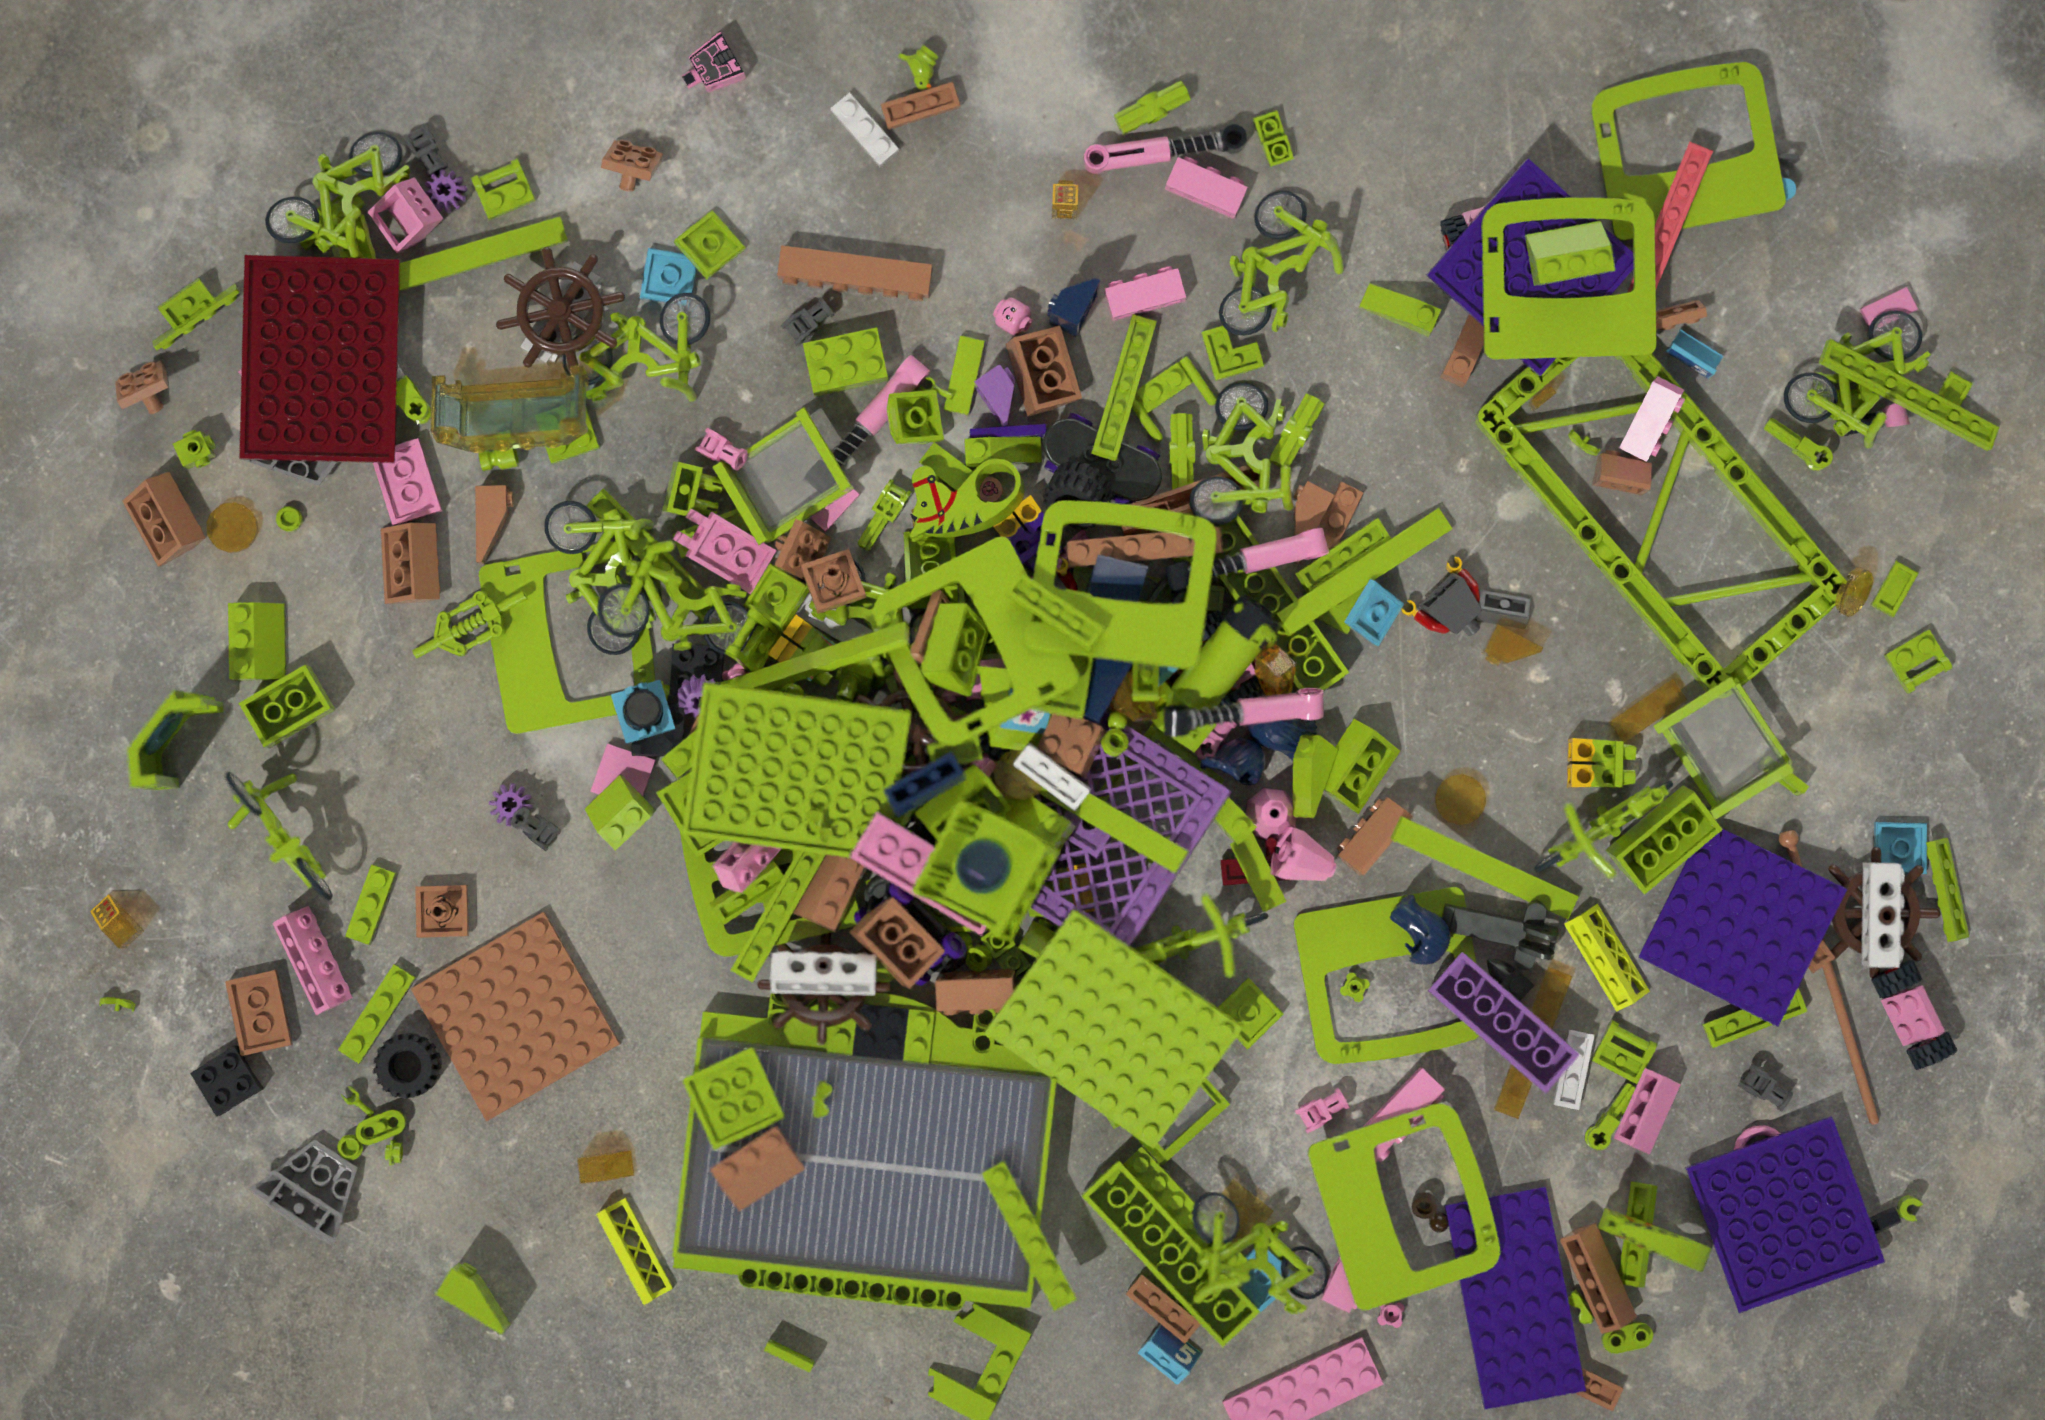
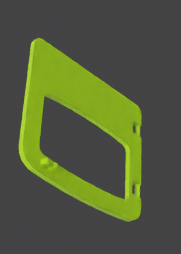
M1747 62L1718 64L1656 75L1601 91L1592 103V119L1607 198L1644 202L1652 210L1654 223H1656L1677 171L1635 176H1628L1624 173L1613 113L1616 109L1647 99L1683 91L1739 85L1744 90L1754 149L1749 153L1707 165L1681 230L1781 210L1785 205L1786 197L1764 81L1760 70L1755 65ZM1609 123L1611 137L1603 138L1600 125ZM1612 220L1613 231L1617 239L1621 241L1633 239V227L1630 222Z
M1552 198L1496 204L1485 212L1481 224L1483 251L1484 353L1488 358L1495 360L1649 355L1656 349L1655 223L1653 212L1647 204L1639 200L1616 198ZM1551 219H1610L1628 221L1633 227L1634 287L1628 293L1599 297L1527 298L1509 296L1504 290L1503 229L1508 224ZM1489 237H1497V253H1489ZM1490 317H1498L1499 332L1490 333Z
M1059 501L1052 504L1046 510L1043 517L1033 581L1104 627L1105 632L1092 650L1089 651L1044 620L1042 622H1034L1035 614L1029 611L1024 634L1026 646L1033 650L1182 669L1194 668L1198 664L1217 543L1214 526L1208 520L1201 517L1134 505L1088 501ZM1069 523L1128 526L1161 531L1193 539L1195 546L1186 601L1182 604L1135 603L1096 598L1057 589L1054 586L1064 526ZM1048 533L1056 534L1054 546H1046Z
M997 537L885 592L878 597L874 604V617L879 630L899 624L897 613L901 608L952 583H959L971 598L992 635L1009 673L1014 691L1010 696L957 722L950 721L939 706L914 658L910 654L911 651L908 645L888 651L922 719L935 739L945 746L960 745L1045 703L1047 700L1074 689L1079 683L1078 672L1068 654L1033 650L1026 646L1024 634L1029 610L1008 597L1005 592L1020 572L1027 577L1028 575L1011 542L1006 537ZM1034 615V622H1042L1041 618ZM1052 683L1055 690L1041 696L1038 689ZM980 718L983 725L969 732L966 725Z
M616 541L608 543L595 565L608 563L611 557L618 553ZM596 544L577 554L555 551L487 564L479 571L481 591L487 593L488 597L497 604L522 590L528 598L502 613L505 634L502 637L491 639L506 726L514 734L617 715L611 695L578 702H568L566 700L553 654L545 605V576L551 573L581 568L585 562L583 561L582 553L592 551ZM621 563L617 567L616 579L618 584H626L617 575V573L625 567ZM519 565L520 574L506 576L505 568ZM634 607L632 611L637 616L639 624H641L643 621L641 613ZM628 615L626 622L628 632L635 630V626L631 616ZM645 626L640 632L635 646L631 649L634 686H637L639 683L656 681L650 632Z
M1457 887L1412 894L1418 905L1441 918L1445 903L1466 908L1464 893ZM1408 895L1301 913L1293 921L1314 1044L1318 1055L1326 1062L1345 1064L1397 1058L1454 1046L1479 1037L1461 1020L1443 1027L1390 1038L1357 1042H1338L1335 1039L1324 981L1326 974L1365 962L1411 955L1405 943L1413 947V939L1407 931L1390 919L1391 912ZM1450 932L1451 941L1446 952L1452 953L1454 960L1463 952L1477 964L1472 937Z
M1441 1103L1428 1105L1409 1113L1315 1142L1308 1148V1158L1355 1305L1359 1309L1370 1310L1485 1272L1493 1268L1498 1262L1500 1246L1484 1182L1459 1116L1450 1106ZM1423 1115L1425 1123L1411 1127L1409 1119ZM1436 1126L1442 1132L1461 1180L1474 1227L1477 1247L1473 1253L1419 1271H1413L1403 1254L1387 1210L1376 1168L1374 1148L1381 1143ZM1343 1140L1348 1141L1349 1148L1335 1152L1334 1143Z

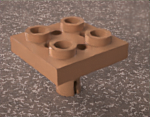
M614 140L602 159L601 168L621 173L619 188L632 192L635 190L636 178L646 181L652 179L662 162L663 153L657 152L651 147L632 145L631 142L626 140Z
M161 360L148 362L140 370L134 373H125L115 381L117 402L121 409H125L141 400L148 409L149 414L157 413L163 408V404L156 395V393L168 388L166 367Z
M795 519L788 537L780 535L777 538L785 543L782 544L776 541V549L781 552L775 566L805 581L801 565L822 558L828 548L831 537L805 522Z
M849 549L801 565V570L817 614L866 598ZM822 584H824L825 587L823 589L818 588V585L822 587ZM836 591V595H838L841 592V595L835 596L834 592Z
M468 885L415 887L416 938L469 936ZM441 895L445 896V901H439L444 899V897H440ZM454 907L458 908V910H459L458 914H456V912H457L456 909H454V910H453V913H452V909H453Z

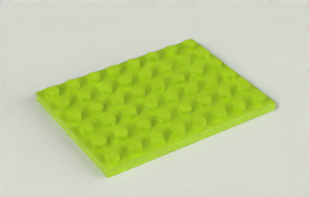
M704 682L682 835L851 858L849 855L876 812L894 822L895 812L883 790L900 781L910 711ZM820 810L823 812L821 826L833 831V836L828 843H822L815 831L810 830L812 825L808 820V811Z
M1073 908L988 1025L985 1033L1048 1077L1056 1078L1058 1084L1154 1149L1242 1031L1243 1025Z

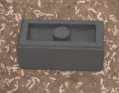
M1481 590L1480 602L1478 603L1481 607V612L1476 616V621L1525 629L1529 620L1531 599Z

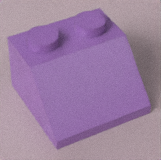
M999 364L974 381L975 389L1001 427L1008 426L1015 378L1007 367L1003 369Z

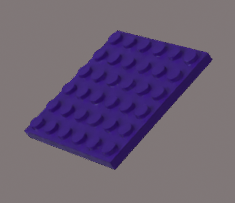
M1527 158L1430 269L1426 276L1484 327L1481 224L1485 212L1493 205L1501 203L1572 197ZM1551 219L1508 224L1503 229L1504 290L1509 296L1527 298L1609 296L1634 269L1633 252L1603 226L1611 244L1615 271L1534 286L1525 235L1597 222V220ZM1489 237V253H1497V237ZM1490 317V333L1499 332L1498 317ZM1556 358L1520 360L1538 376H1541Z
M1723 829L1687 859L1638 958L1779 1027L1847 889Z
M1832 1116L1685 1167L1739 1313L1885 1263Z

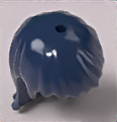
M1301 718L1247 725L1252 740L1259 743L1262 747L1284 753L1291 761H1293L1301 735L1317 734L1316 721Z
M1237 738L1227 742L1213 757L1202 759L1200 769L1218 768L1223 773L1226 772L1233 776L1235 780L1243 785H1254L1262 777L1265 768V754L1259 743L1254 740Z
M1414 895L1405 896L1391 912L1390 919L1407 931L1413 939V947L1405 943L1406 948L1411 953L1409 959L1412 963L1419 965L1433 964L1445 954L1451 941L1447 924L1435 913L1418 905Z

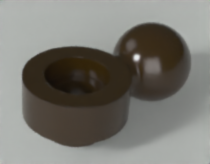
M1429 1192L1417 1193L1412 1199L1411 1209L1413 1214L1421 1219H1429V1226L1433 1231L1437 1233L1446 1231L1449 1227L1446 1214L1437 1212L1438 1201L1436 1197Z

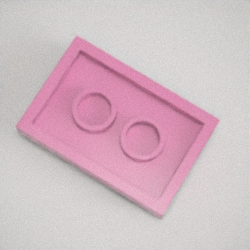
M419 438L396 445L395 464L373 463L392 526L442 512Z

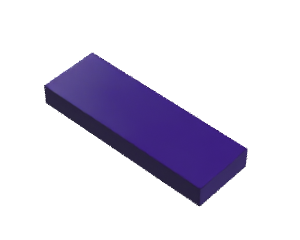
M1046 424L970 429V438L1044 437Z

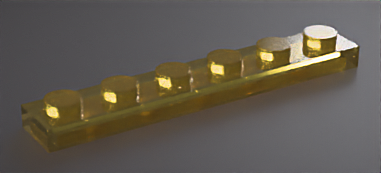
M1547 967L1530 1012L1552 1030L1572 976ZM1510 1064L1493 1110L1519 1119L1532 1082L1512 1064Z

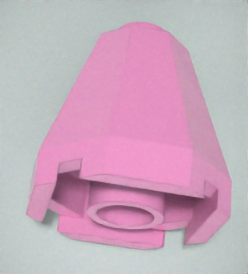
M1263 788L1247 801L1245 814L1257 826L1253 831L1257 839L1274 838L1278 841L1288 826L1296 828L1297 817L1293 816V800L1285 790ZM1271 809H1275V812H1278L1276 818L1270 816Z
M1288 826L1278 839L1276 846L1280 847L1278 854L1273 853L1270 874L1290 880L1326 881L1328 877L1331 878L1336 870V863H1334V856L1307 833Z

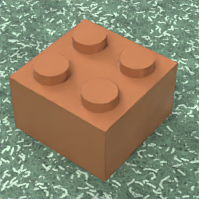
M1053 714L1037 748L1064 769L1086 778L1100 749L1101 739L1107 732L1101 726L1083 718L1077 719Z

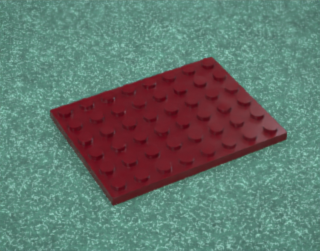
M244 255L240 460L395 464L400 287L399 259Z

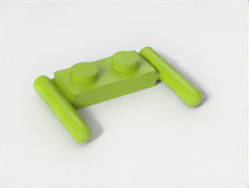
M1188 356L1136 391L1132 410L1156 443L1162 441L1163 435L1148 413L1192 383L1195 384L1210 406L1216 403L1217 398Z

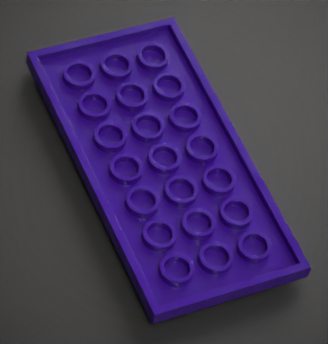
M1546 1187L1488 1197L1500 1246L1498 1262L1493 1268L1485 1272L1459 1280L1483 1408L1486 1410L1586 1391ZM1467 1201L1444 1205L1449 1222L1454 1258L1473 1253L1477 1245Z

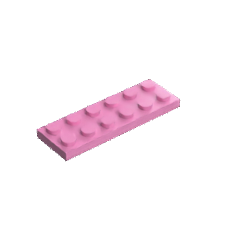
M876 812L849 856L982 935L986 927L981 923L937 901L919 897L911 892L917 877L922 873L927 863L928 856L935 847ZM958 863L959 875L967 885L976 889H986L996 885V883L963 863Z
M1358 1337L1222 1402L1230 1420H1308L1383 1385V1382L1362 1337Z

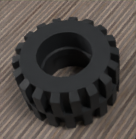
M1074 461L1072 464L1066 462L1055 470L1043 494L1044 506L1049 508L1052 504L1059 501L1110 503L1113 498L1112 485L1110 481L1106 480L1107 477L1104 473L1098 472L1099 469L1092 468L1087 463L1080 464V462ZM1069 523L1065 525H1069L1073 529L1080 527L1082 530L1096 526V524Z
M415 1033L401 1034L386 1040L383 1043L384 1045L377 1050L378 1055L374 1057L373 1061L375 1063L373 1073L378 1078L375 1080L383 1086L382 1090L391 1093L393 1097L407 1099L422 1095L435 1085V1081L440 1077L439 1069H442V1063H439L441 1056L439 1052H436L434 1043H430L428 1038L421 1037ZM402 1051L414 1052L421 1061V1072L412 1081L402 1080L394 1070L395 1058Z

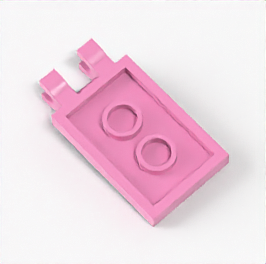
M690 509L686 518L699 525L692 538L677 531L673 540L689 549L685 556L732 584L740 585L741 589L751 594L777 550L765 543L758 545L753 536L713 512L707 518L697 511Z

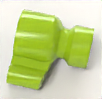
M512 430L496 433L494 451L484 450L478 452L482 471L492 470L494 466H498L503 470L519 466Z

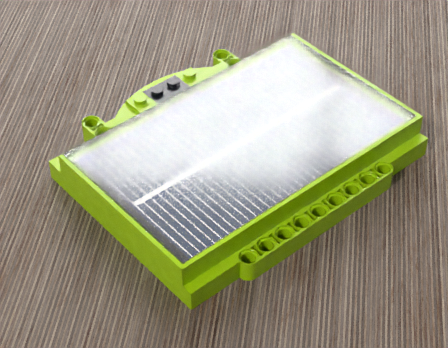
M875 992V995H867L864 1005L859 1012L871 1022V1028L864 1030L851 1018L840 1025L827 1027V1042L824 1045L817 1043V1027L807 1025L795 1017L781 1028L774 1027L773 1016L776 1013H783L787 1010L784 1003L777 999L776 993H770L768 1018L711 1011L702 1012L700 1037L697 1038L693 1074L754 1047L785 1118L713 1150L690 1099L672 1258H674L673 1268L738 1275L740 1284L752 1289L958 1311L964 1306L965 1301L1031 1308L1035 1275L981 1173L1004 1161L1040 1228L1056 1078L1048 1077L1002 1044H995V1039L985 1033L989 1024H982L978 1019L979 1014L974 1015L973 1028L959 1027L949 1017L941 1012H937V1009L918 1000L896 994ZM850 994L842 995L847 1001H850L853 997ZM831 999L829 1000L828 1011L840 1008ZM818 1004L809 1009L818 1011ZM986 1009L992 1013L994 1019L997 1014L995 1009ZM984 1035L989 1038L990 1046L987 1049L981 1050L977 1048L975 1041L979 1036ZM819 1081H824L833 1089L832 1093L823 1100L829 1112L824 1117L816 1118L813 1116L815 1101L812 1100V1096H816ZM778 1125L802 1162L805 1170L739 1211L722 1190L710 1169ZM744 1270H755L757 1279L753 1282L747 1281L744 1278ZM771 1272H779L783 1277L782 1283L778 1285L772 1284L769 1280ZM799 1274L805 1275L808 1279V1285L798 1287L794 1282L795 1276ZM828 1277L832 1279L834 1287L831 1290H823L820 1286L822 1278ZM847 1281H856L859 1284V1290L856 1293H849L845 1288ZM875 1283H880L884 1286L885 1292L881 1296H875L872 1294L870 1287ZM900 1286H906L910 1290V1296L906 1299H901L897 1296L896 1289ZM932 1289L936 1294V1298L931 1302L924 1301L921 1297L923 1290ZM950 1292H958L961 1296L960 1303L956 1305L950 1304L947 1301V1295Z

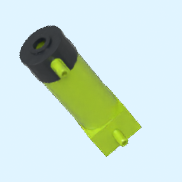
M1243 594L1200 650L1198 664L1192 669H1185L1173 685L1166 681L1159 686V701H1145L1141 708L1148 716L1155 719L1152 722L1158 729L1164 732L1163 708L1166 706L1186 705L1189 709L1196 708L1197 710H1201L1203 707L1211 709L1213 706L1217 707L1261 650H1264L1269 643L1276 641V634L1283 625L1266 607ZM1210 724L1203 725L1202 728L1197 726L1190 731L1189 735L1172 738L1195 753L1217 724H1213L1212 727Z

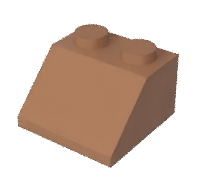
M1606 450L1605 453L1598 455L1593 486L1637 495H1643L1650 490L1652 463L1645 462L1634 455H1631L1630 458L1620 457V452Z

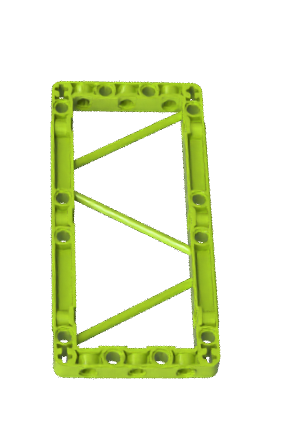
M1652 353L1649 355L1614 356L1617 360L1620 359L1632 372L1633 379L1646 394L1657 376L1680 387ZM1579 357L1556 358L1541 376H1538L1527 367L1478 411L1475 417L1478 428L1671 654L1687 669L1706 692L1731 676L1733 679L1737 677L1742 686L1745 685L1849 593L1847 580L1685 391L1682 395L1685 401L1678 413L1674 411L1670 420L1674 421L1673 425L1680 432V436L1634 565L1522 434L1637 413L1642 402L1513 425L1508 417ZM1522 379L1531 381V391H1524L1521 388L1520 382ZM1491 413L1493 415L1491 421L1484 422L1485 414ZM1500 422L1501 426L1492 432L1491 429L1494 425L1496 426ZM1698 429H1704L1707 432V441L1698 439ZM1500 431H1506L1510 434L1511 440L1509 443H1502L1499 440L1498 434ZM1688 442L1700 456L1703 455L1715 469L1714 473L1783 552L1786 551L1798 565L1797 569L1801 573L1668 598H1662L1642 573ZM1732 467L1740 470L1741 478L1739 480L1731 477L1730 470ZM1583 527L1592 529L1593 538L1591 540L1583 538L1581 534ZM1816 563L1821 564L1824 568V574L1821 577L1817 576L1813 571ZM1617 565H1621L1626 569L1625 578L1621 579L1616 576L1614 570ZM1831 575L1832 578L1829 579L1828 582L1823 584L1822 581L1829 578ZM1809 582L1815 588L1811 595L1802 602L1797 603L1776 621L1770 630L1755 639L1725 668L1716 661L1671 608ZM1837 584L1840 588L1837 590L1838 593L1833 594L1831 590H1833V585ZM1794 615L1802 619L1800 629L1792 625L1791 620ZM1755 648L1761 649L1764 653V659L1761 662L1753 657ZM1701 661L1709 666L1707 675H1702L1698 671V664ZM1715 674L1717 675V677L1713 678V681L1707 682V679L1713 677ZM1730 689L1717 697L1716 700L1729 697L1733 694V691Z

